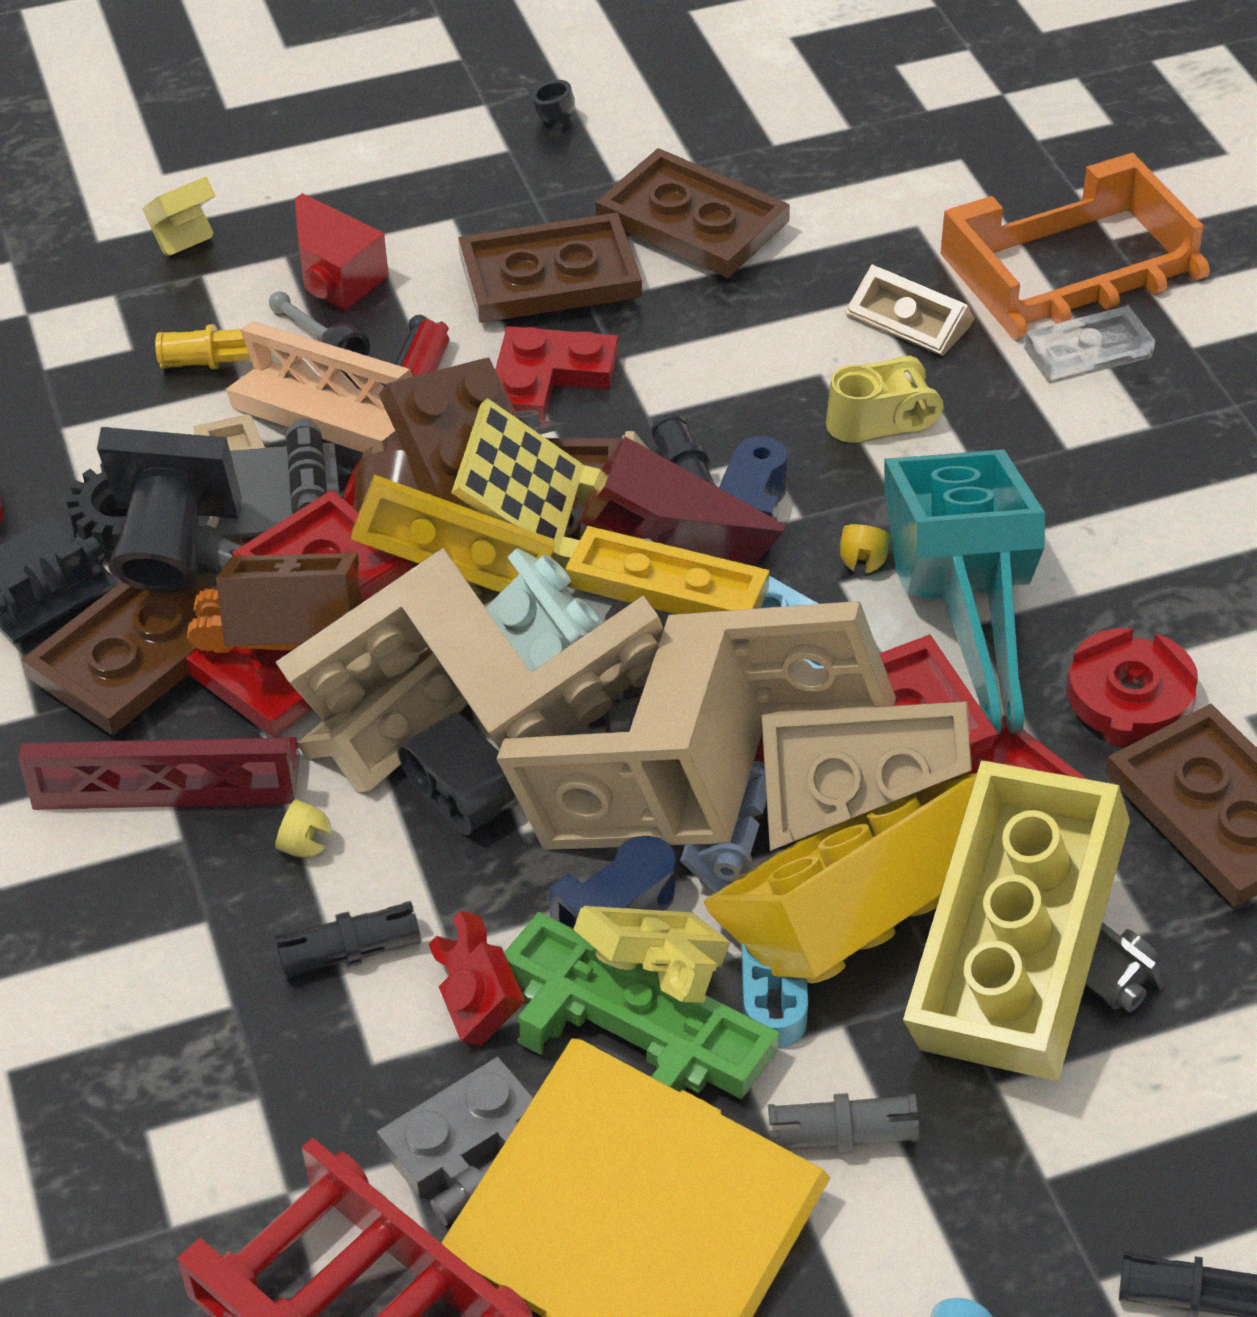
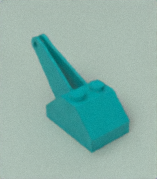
M1004 449L884 459L885 499L895 569L906 594H915L922 598L934 599L943 597L976 691L980 708L997 731V735H999L1001 731V709L997 684L971 589L988 593L1001 701L1009 732L1011 734L1022 733L1024 728V708L1018 675L1012 586L1026 585L1032 581L1045 549V512Z

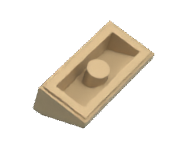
M875 265L870 266L845 311L846 315L942 357L970 328L975 319L967 304Z

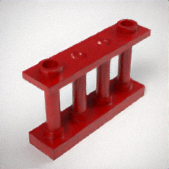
M313 1137L302 1146L310 1188L237 1254L227 1252L224 1256H221L204 1240L199 1238L177 1258L187 1297L210 1317H317L386 1252L417 1277L375 1317H421L441 1297L465 1317H533L528 1305L514 1290L505 1285H500L496 1289L372 1187L365 1172L352 1157L344 1152H338L336 1155H333ZM333 1207L363 1231L289 1301L281 1297L276 1302H273L257 1288L258 1281L256 1278Z

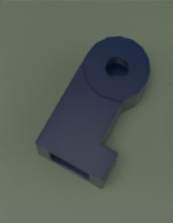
M767 436L750 437L742 441L736 448L718 488L777 520L778 502L782 500L786 493L788 451L785 445L779 440Z
M645 835L633 837L625 841L618 848L616 859L584 883H581L568 873L549 887L550 917L574 929L580 908L584 906L666 911L673 903L675 896L674 870L676 868V857L674 850L667 842L658 837Z

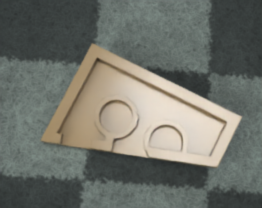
M968 702L762 715L770 851L971 771Z

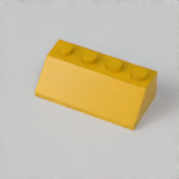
M977 773L961 774L802 838L703 900L708 913L741 945L743 943L746 946V950L762 965L772 969L771 974L773 976L805 978L807 983H817L835 976L845 968L843 961L845 958L859 949L872 948L886 942L895 934L893 926L908 916L921 915L937 908Z

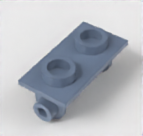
M754 761L753 766L750 768L749 780L731 842L688 844L684 847L680 862L715 893L739 879L741 874L746 873L750 869L752 863L750 854L759 827V823L754 818L763 814L767 801L765 763Z

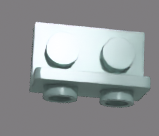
M516 548L508 556V559L519 575L486 607V610L526 667L532 672L603 622L588 604L579 598H573L566 588L571 579L555 560L546 554L537 559Z

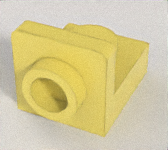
M207 176L162 194L142 208L165 256L176 254L213 236V230L201 207L216 196Z

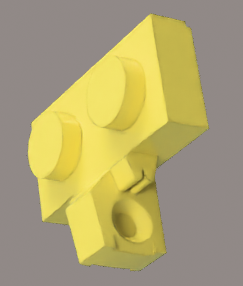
M584 906L580 908L573 929L597 950V958L605 964L624 970H632L636 968L637 964H643V969L658 972L661 991L681 1002L704 1003L706 999L705 993L712 973L716 971L717 967H722L730 945V941L693 912Z

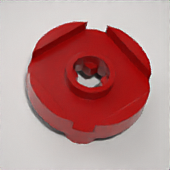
M1115 628L1096 633L1078 646L1074 653L1073 663L1068 670L1066 694L1072 709L1082 721L1093 729L1100 731L1103 739L1110 745L1126 748L1193 713L1196 702L1198 673L1196 665L1189 654L1171 639L1155 633L1154 641L1152 642L1144 638H1133L1134 629ZM1125 678L1132 684L1143 682L1145 685L1142 689H1129L1120 684V679Z

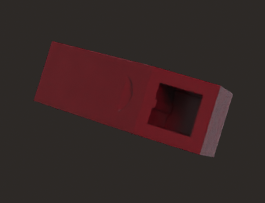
M624 436L600 470L579 520L580 523L586 526L640 539L649 537L652 542L751 565H756L784 532L786 526Z

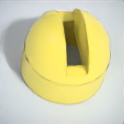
M295 799L283 818L276 838L275 848L295 857L308 858L316 856L326 848L319 842L314 841L317 830L331 835L330 820L317 807Z

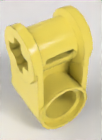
M900 356L891 360L870 364L847 365L839 368L832 375L826 427L833 437L848 443H861L872 438L905 432L917 433L926 430L941 417L944 409L943 400L936 390L927 386L925 382V369L915 357ZM905 372H908L911 378H907ZM910 410V411L912 412L913 416H912V417L909 416V414H908L907 411Z

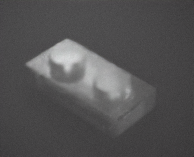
M1127 305L1026 332L1024 350L1049 384L1151 358L1155 339L1130 306Z

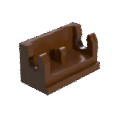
M358 553L231 556L216 577L224 646L303 644L362 603Z

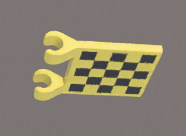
M487 398L480 405L451 493L480 513L554 539V550L551 558L565 570L580 541L564 537L575 496L582 507L585 508L601 469L583 465Z

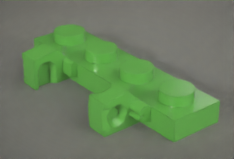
M541 912L534 916L505 950L504 954L517 983L526 988L523 997L525 999L524 1003L527 1006L517 1017V1022L520 1023V1037L517 1041L522 1046L541 1056L543 1055V1044L549 1038L560 1037L566 1021L581 1027L585 1019L647 1050L646 1062L656 1066V1071L651 1077L674 1090L681 1092L682 1090L685 1091L687 1087L700 1093L706 1087L707 1082L743 1099L778 1051L780 1032L706 996L704 1003L681 1002L661 991L658 972L643 969V964H637L636 968L632 970L619 969L605 964L597 958V950L576 933L573 928Z

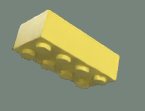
M981 760L903 1018L905 1025L921 1051L1059 1081L1130 823L1119 785Z

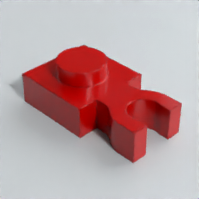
M460 910L452 918L458 930V940L435 936L428 945L434 959L446 966L449 976L441 983L439 990L461 1042L482 1046L521 1007L525 999L502 947L487 944V931L481 916Z

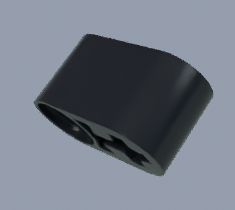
M456 712L449 714L397 746V755L401 767L413 786L464 835L471 834L519 804L496 759L499 751L462 715Z

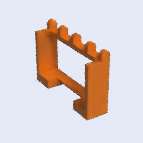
M1134 153L1087 166L1082 201L1002 226L1003 207L993 196L944 210L940 254L1012 339L1025 337L1028 333V323L1050 317L1056 325H1061L1071 321V309L1097 301L1104 309L1108 310L1119 305L1120 293L1145 286L1152 294H1157L1167 289L1166 278L1187 272L1194 280H1200L1208 277L1210 273L1207 260L1199 252L1204 225ZM1128 210L1168 252V254L1024 300H1019L1020 283L994 254V252Z

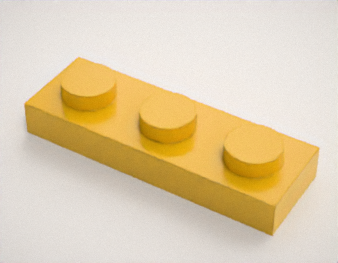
M375 474L373 475L351 536V540L419 564L444 548L465 580L500 593L519 575L508 559V556L516 548L537 559L543 554L551 557L554 550V539Z
M587 526L565 568L566 573L571 579V582L566 587L633 603L644 595L653 609L673 614L758 609L761 607L769 589L770 570Z

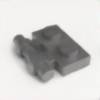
M497 1056L378 1130L379 1148L419 1198L443 1183L447 1185L449 1189L433 1198L430 1202L438 1219L447 1226L457 1219L493 1161L479 1170L471 1165L499 1148L501 1150L530 1105L533 1097Z

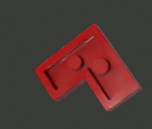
M507 326L495 370L515 412L538 411L540 413V420L545 421L554 385L610 390L618 356V335Z

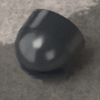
M551 80L539 85L532 92L531 97L535 110L540 119L546 123L554 124L556 119L560 123H566L572 117L575 111V97L569 82L565 80Z

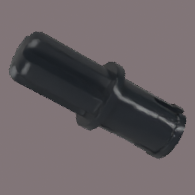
M1124 1251L1118 1301L1145 1305L1151 1304L1188 1311V1317H1197L1198 1311L1235 1317H1257V1274L1203 1266V1257L1198 1256L1194 1257V1262L1154 1258Z

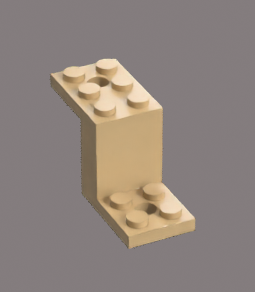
M442 548L276 661L289 683L323 719L330 713L340 714L354 707L364 697V690L384 676L394 677L408 670L418 660V653L429 646L500 749L503 740L506 738L559 736L576 723L580 725L590 724L603 716L613 704L611 699L631 685L635 688L645 686L664 629L659 616L643 595L549 661L530 672L449 555Z
M860 601L668 615L629 732L506 738L503 740L496 759L544 850L620 847L625 841L633 837L645 835L658 837L669 845L730 843L749 780L750 768L753 766L762 735V715L894 706L896 697ZM804 659L816 661L825 668H812Z

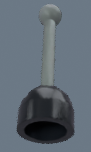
M278 291L270 296L269 307L273 312L279 314L286 313L321 338L320 342L368 356L370 351L369 339L355 327L337 323L327 329L292 305L290 297L286 293Z

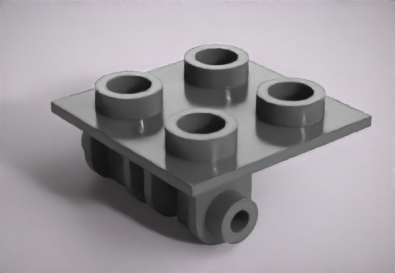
M303 418L294 421L287 430V446L230 451L242 501L239 519L218 517L219 530L223 533L221 537L226 539L257 537L329 491L333 490L339 495L335 443H323L320 428L311 420Z

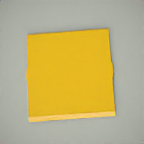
M571 1039L441 1243L496 1289L500 1285L511 1288L525 1301L530 1310L543 1317H753L827 1186L830 1176L817 1165L721 1115V1110L684 1090L678 1092L583 1040Z

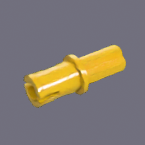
M209 324L206 326V330L158 332L156 335V356L161 369L209 365L210 369L215 370L219 369L221 362L251 360L241 329L218 331L214 324Z

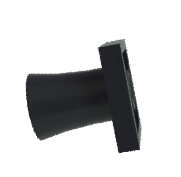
M101 427L97 451L117 508L128 509L121 535L108 564L110 573L119 581L129 586L150 592L176 593L192 588L197 582L196 542L199 515L239 519L242 495L227 437Z

